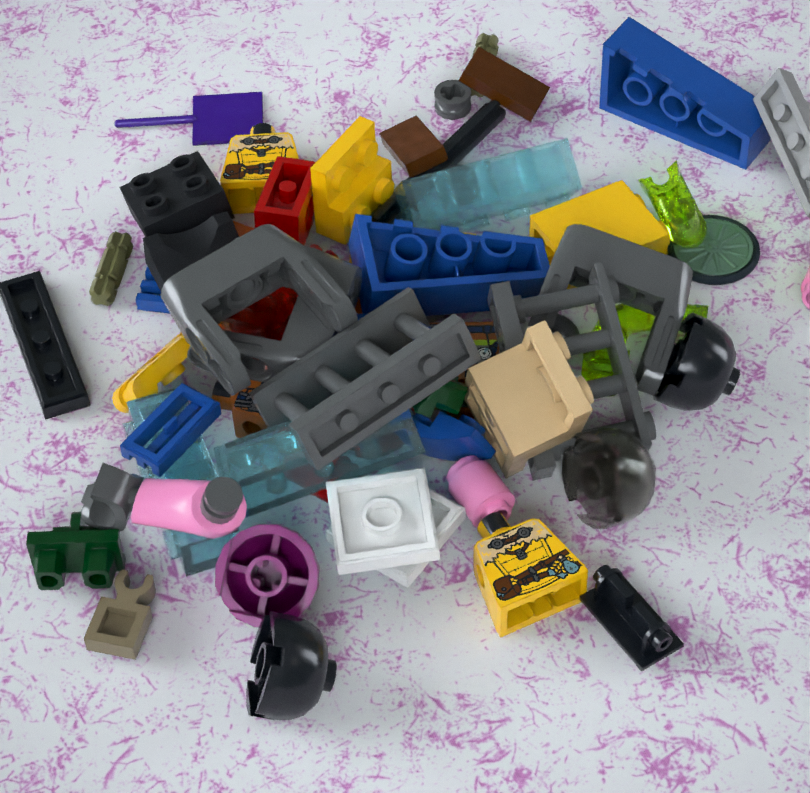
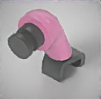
M102 463L96 481L93 484L87 485L81 503L84 504L81 510L82 520L85 524L96 529H119V532L126 528L131 514V522L133 524L164 528L212 539L221 538L236 531L245 519L247 510L241 486L230 477H217L212 481L144 479L142 476L129 474L105 463Z

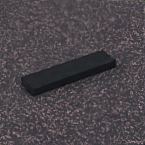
M37 271L0 282V297L45 420L90 406L87 391L41 272Z

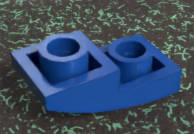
M440 411L432 422L427 417L418 413L413 418L402 413L385 425L406 448L433 458L458 461L463 457L474 455L480 460H488L496 452L483 437L486 429L474 419L463 414L459 419H456Z

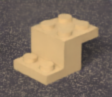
M545 320L527 328L521 344L468 368L464 384H466L468 390L464 400L475 421L486 429L483 436L496 450L493 456L505 479L523 471L528 459L580 435L593 410L590 404L594 403V397L587 381L581 375L575 377L567 362L570 359V352L564 338L558 331L552 333Z

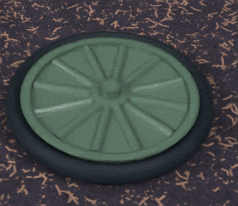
M702 215L685 220L672 230L667 255L687 263L692 268V281L707 285H724L741 280L754 270L760 258V246L756 236L742 223L728 217Z

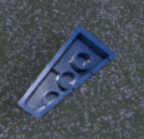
M628 17L603 43L599 109L745 170L770 142V135L753 101L754 95L631 17Z
M355 214L348 243L352 264L360 267L362 270V285L359 295L362 313L372 312L408 287L413 289L425 316L490 311L487 297L491 284L510 281L513 296L521 295L522 299L538 296L550 267L542 238L483 231L482 236L460 232L459 227L441 225L440 230L413 227V221L394 219L393 224L373 222L372 216Z

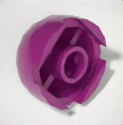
M257 524L240 531L223 546L215 565V587L219 596L222 597L223 603L237 620L253 627H259L262 618L265 615H270L269 611L299 617L312 604L319 588L320 565L312 546L297 531L281 524Z

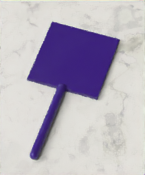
M262 92L193 96V115L118 119L114 122V125L117 128L193 123V146L229 144L230 139L235 135H248L254 125L263 123Z

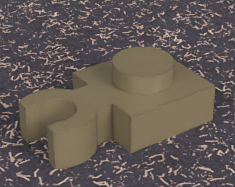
M122 569L114 581L117 593L116 599L101 596L84 636L86 650L136 660L153 618L148 604L154 599L156 588L153 575L147 574L142 586L130 589L128 570Z

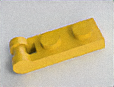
M223 321L218 324L220 327L224 325ZM181 332L114 391L112 399L116 409L123 413H131L142 405H146L157 397V384L159 382L166 386L186 370L181 362L188 357L190 345Z

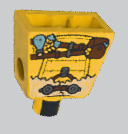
M259 123L251 128L250 134L235 135L230 139L220 184L226 194L233 214L254 213L256 204L277 156L299 159L292 134L288 132L276 133L274 127L270 124Z
M496 512L489 514L480 521L477 531L483 539L477 541L473 546V570L500 638L581 603L579 596L587 592L588 569L540 519L531 518L511 527L504 515Z

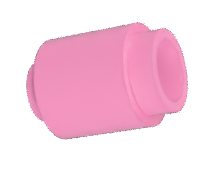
M470 455L461 458L451 466L446 476L449 483V493L459 505L465 507L466 516L475 527H478L483 518L496 512L502 513L506 520L509 519L515 504V497L487 461Z

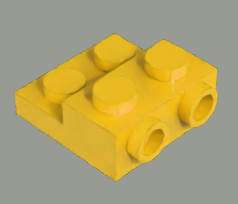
M359 116L310 168L316 233L344 245L349 242L350 227L353 224L355 214L370 216L394 192L391 160L377 155L378 144L375 139L374 121Z

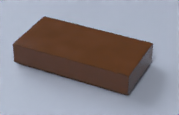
M481 47L477 48L459 79V82L491 100H497L500 102V105L530 122L550 89L549 86Z
M417 115L379 133L384 147L409 177L423 173L448 159L444 146Z

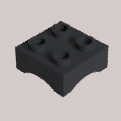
M198 151L178 156L170 164L151 173L139 174L129 183L119 187L134 220L145 237L156 233L174 234L187 231L202 224L212 215L225 211L228 212L231 219L235 218L223 188Z
M225 211L212 215L202 224L187 231L174 234L156 233L144 237L145 262L159 289L162 290L165 282L175 273L227 245L239 237L233 220L228 212Z

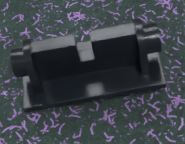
M603 565L593 574V580L596 582L595 588L579 596V600L641 671L684 647V643L671 630V627L662 620L618 568L611 569L609 565Z

